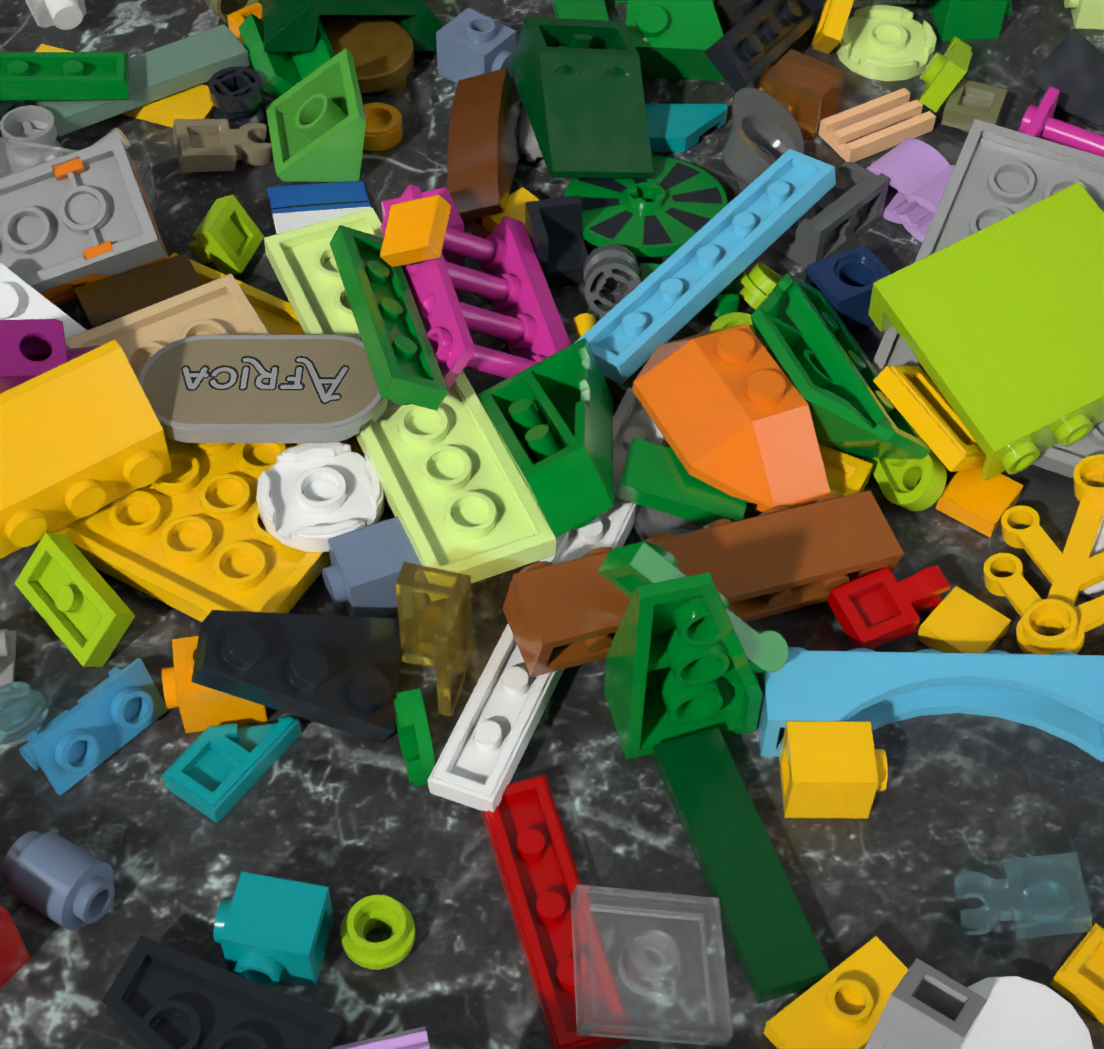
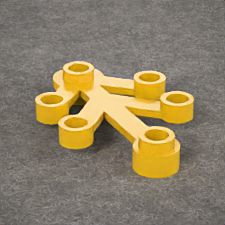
M1103 454L1088 456L1078 462L1074 468V494L1077 500L1080 501L1063 553L1040 526V517L1035 509L1024 505L1014 506L1007 509L1001 517L1002 537L1005 543L1014 548H1023L1052 584L1047 599H1042L1025 580L1021 560L1010 553L994 554L983 565L984 582L987 590L996 596L1006 597L1021 617L1017 623L1016 634L1018 645L1025 654L1049 655L1061 651L1077 654L1083 647L1085 632L1104 624V595L1075 606L1080 591L1104 581V551L1092 556L1104 520ZM1019 524H1024V525H1028V526H1029L1028 528H1025V529H1015V528H1012V527H1014V526H1016V525H1019ZM999 572L1012 573L1011 576L1004 578L995 576ZM1049 633L1058 634L1054 636H1045V634Z

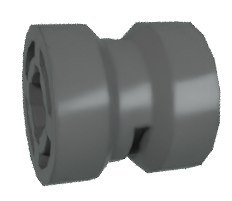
M616 244L602 245L594 249L586 258L583 267L585 298L592 310L599 315L605 316L641 283L639 264L631 251L624 246Z

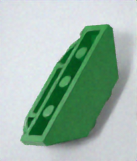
M786 273L750 317L756 337L808 403L818 443L859 459H924L932 450L873 382L879 375L823 292Z

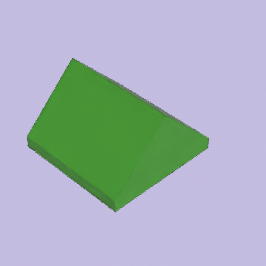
M345 48L266 106L276 176L283 182L359 181L366 117L353 54Z

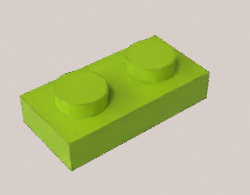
M45 532L14 583L83 667H103L135 618L134 613L65 534Z

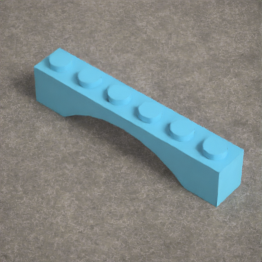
M788 647L789 656L781 670L772 673H758L757 681L763 693L758 718L761 756L779 757L787 721L871 722L873 731L886 724L918 716L960 713L998 717L1036 727L1074 744L1099 761L1104 762V656L1077 655L1067 651L1055 652L1049 655L1010 654L1001 650H992L984 653H942L934 649H924L916 652H875L867 648H856L848 651H808L800 647Z

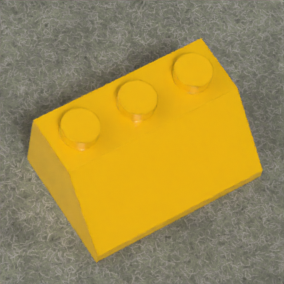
M112 340L0 394V559L23 547L35 544L44 536L45 532L53 533L82 517L90 516L101 507L139 488L146 487L158 478L173 471L163 428L124 351L116 340Z

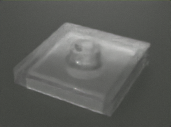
M577 884L570 897L577 1035L725 1047L734 1034L719 898Z

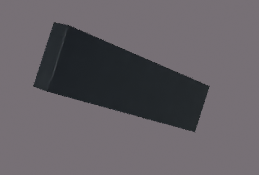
M764 0L704 53L736 93L748 86L820 19L824 6L819 0Z

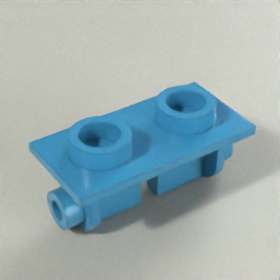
M137 658L122 670L118 667L112 668L108 672L109 677L77 701L78 704L70 711H63L39 731L31 730L26 734L28 742L19 748L21 755L33 769L38 770L41 768L59 796L64 794L169 710L141 659Z

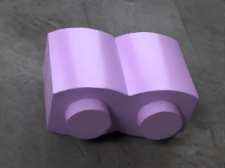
M913 138L905 139L867 167L868 171L877 176L882 173L890 178L882 217L888 221L903 224L914 238L923 243L955 165H950L944 156L929 144Z

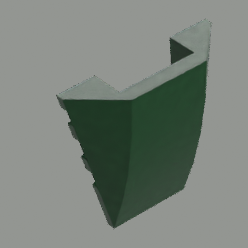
M259 0V4H262L261 26L262 30H264V52H314L319 15H386L389 20L398 23L408 31L413 40L414 51H437L436 32L443 27V24L423 0Z

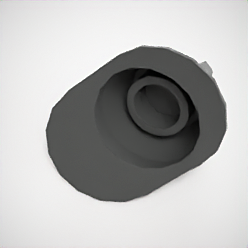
M742 88L734 94L732 100L733 126L723 147V160L730 171L737 177V182L742 192L788 149L804 154V144L798 123L780 101L768 93L755 88Z

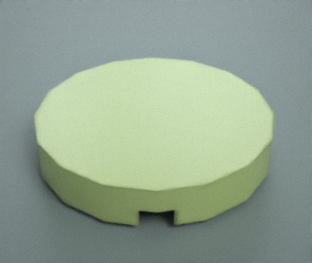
M889 5L866 6L855 10L854 17L847 20L842 39L835 47L839 60L847 68L859 75L881 81H900L922 74L933 57L937 37L928 22L923 20L922 25L918 21L913 20L914 13L907 9Z

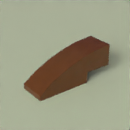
M507 68L461 79L457 84L449 124L447 187L463 222L504 213L521 153L514 130L522 106Z

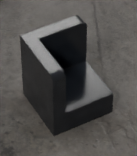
M578 195L525 202V228L549 289L584 283L583 267L589 255L582 238L583 205Z

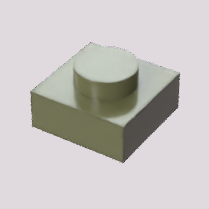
M962 78L949 96L941 124L958 128L969 133L974 119L997 125L1008 90Z

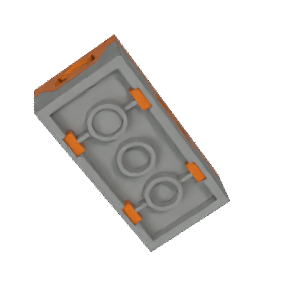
M120 136L0 178V263L55 306L76 299L75 287L169 258L135 165Z

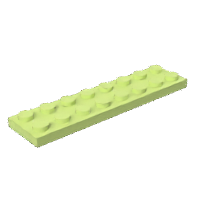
M373 207L265 237L266 255L305 335H343L362 341L330 242L339 225L384 238L381 229L382 223ZM463 370L448 388V393L437 411L412 404L399 405L389 400L384 413L374 423L371 418L367 423L360 426L361 433L355 435L363 453H366L380 479L384 495L394 516L399 517L421 562L422 573L434 596L556 555L555 535Z

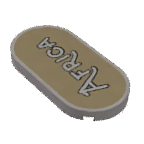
M343 335L191 336L170 343L157 351L145 363L138 377V381L163 428L164 435L172 440L185 443L338 442L361 433L360 426L367 423L371 418L374 423L384 413L389 402L388 398L380 396L363 342Z

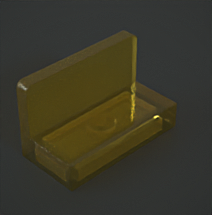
M403 562L396 581L402 662L436 669L438 713L453 716L473 656L471 576Z

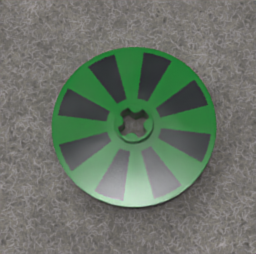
M651 155L653 165L651 179L573 178L568 184L564 197L578 195L583 205L582 238L597 247L608 244L624 246L635 257L671 256L728 205L727 196L720 183L703 169L678 159Z

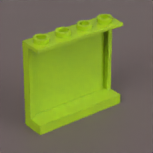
M1080 182L873 283L869 317L880 332L893 326L982 449L986 458L981 475L985 480L1004 471L1011 475L1026 469L1038 459L1041 452L1058 443L1062 447H1068L1077 443L1092 430L1095 424L1104 420V212Z

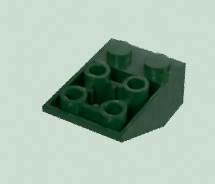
M525 17L510 70L550 177L651 179L653 165L640 58L625 22Z

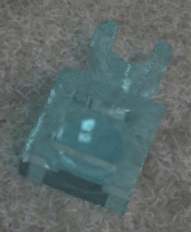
M1077 852L1003 860L1004 879L994 880L984 873L975 871L964 872L954 877L956 899L978 898L985 903L978 909L960 911L961 931L964 934L982 935L993 930L1000 921L1009 920L1013 921L1016 939L1091 931L1092 914Z

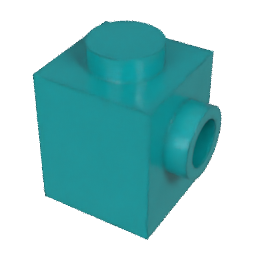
M241 871L233 898L224 897L222 899L214 923V941L221 944L228 971L267 987H274L279 982L316 988L334 925L329 887Z

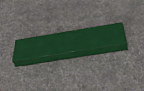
M715 727L654 745L653 761L758 1004L812 987L830 972L829 966L719 728Z

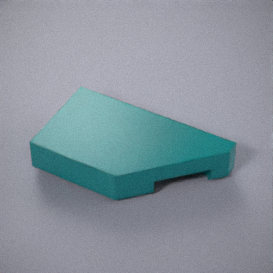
M645 104L651 152H686L699 143L700 135L712 127L718 129L726 124L727 104Z
M293 716L278 717L279 723L238 728L237 723L210 726L161 775L164 786L218 824L302 734L300 721Z

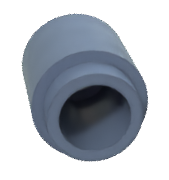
M30 831L22 835L11 846L2 864L1 876L3 881L9 884L11 894L67 930H78L87 924L97 922L108 911L114 899V871L111 865L54 832L42 834L38 831Z

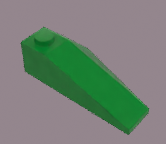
M710 572L635 587L606 655L604 684L606 701L626 760L653 754V747L656 744L715 727L719 728L723 739L756 732L763 693Z

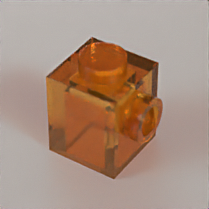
M790 49L775 66L769 65L761 77L758 90L766 92L780 101L795 118L802 136L814 140L819 133L820 121L839 112L845 71Z

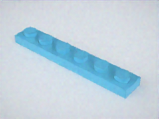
M788 149L576 342L586 337L602 374L623 384L651 357L657 347L667 343L836 185L835 166Z

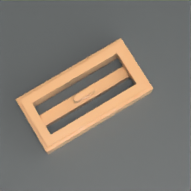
M902 88L822 119L818 135L846 162H856L899 145L907 138L914 139L933 131L936 116L930 111L922 114L923 104L917 99L909 102L911 93L906 88Z

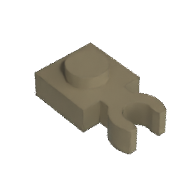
M174 119L173 140L181 172L235 171L236 160H242L254 166L269 164L272 145L271 143H265L266 124L252 122L242 125L239 129H230L227 119Z

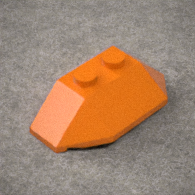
M747 324L707 331L662 344L655 349L634 380L632 391L689 475L731 497L757 504L756 510L762 513L776 506H787L789 509L813 504L820 498L830 494L809 405Z

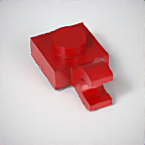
M938 565L925 568L897 582L887 566L831 589L827 603L854 649L867 648L872 650L915 632L921 620L918 615L935 610L943 601L940 594L948 591L951 585Z

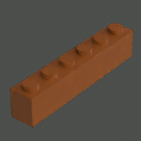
M870 490L847 496L839 492L832 493L820 498L813 504L789 509L787 506H776L764 511L758 517L732 522L729 519H721L709 523L698 531L677 536L671 533H661L644 541L656 544L669 551L679 563L677 568L686 576L710 572L718 592L729 601V610L744 622L826 602L830 590L887 566L893 572L904 555ZM597 548L579 559L554 565L548 561L537 562L513 575L502 609L530 677L606 658L631 599L597 572L607 554L613 548Z

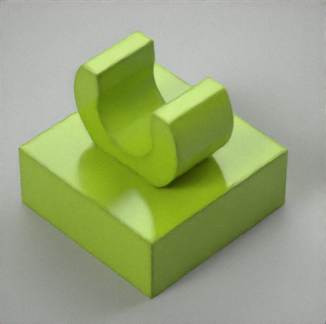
M229 195L216 199L193 234L196 240L189 242L187 247L201 264L213 261L223 274L237 275L243 272L264 239V235L235 196Z

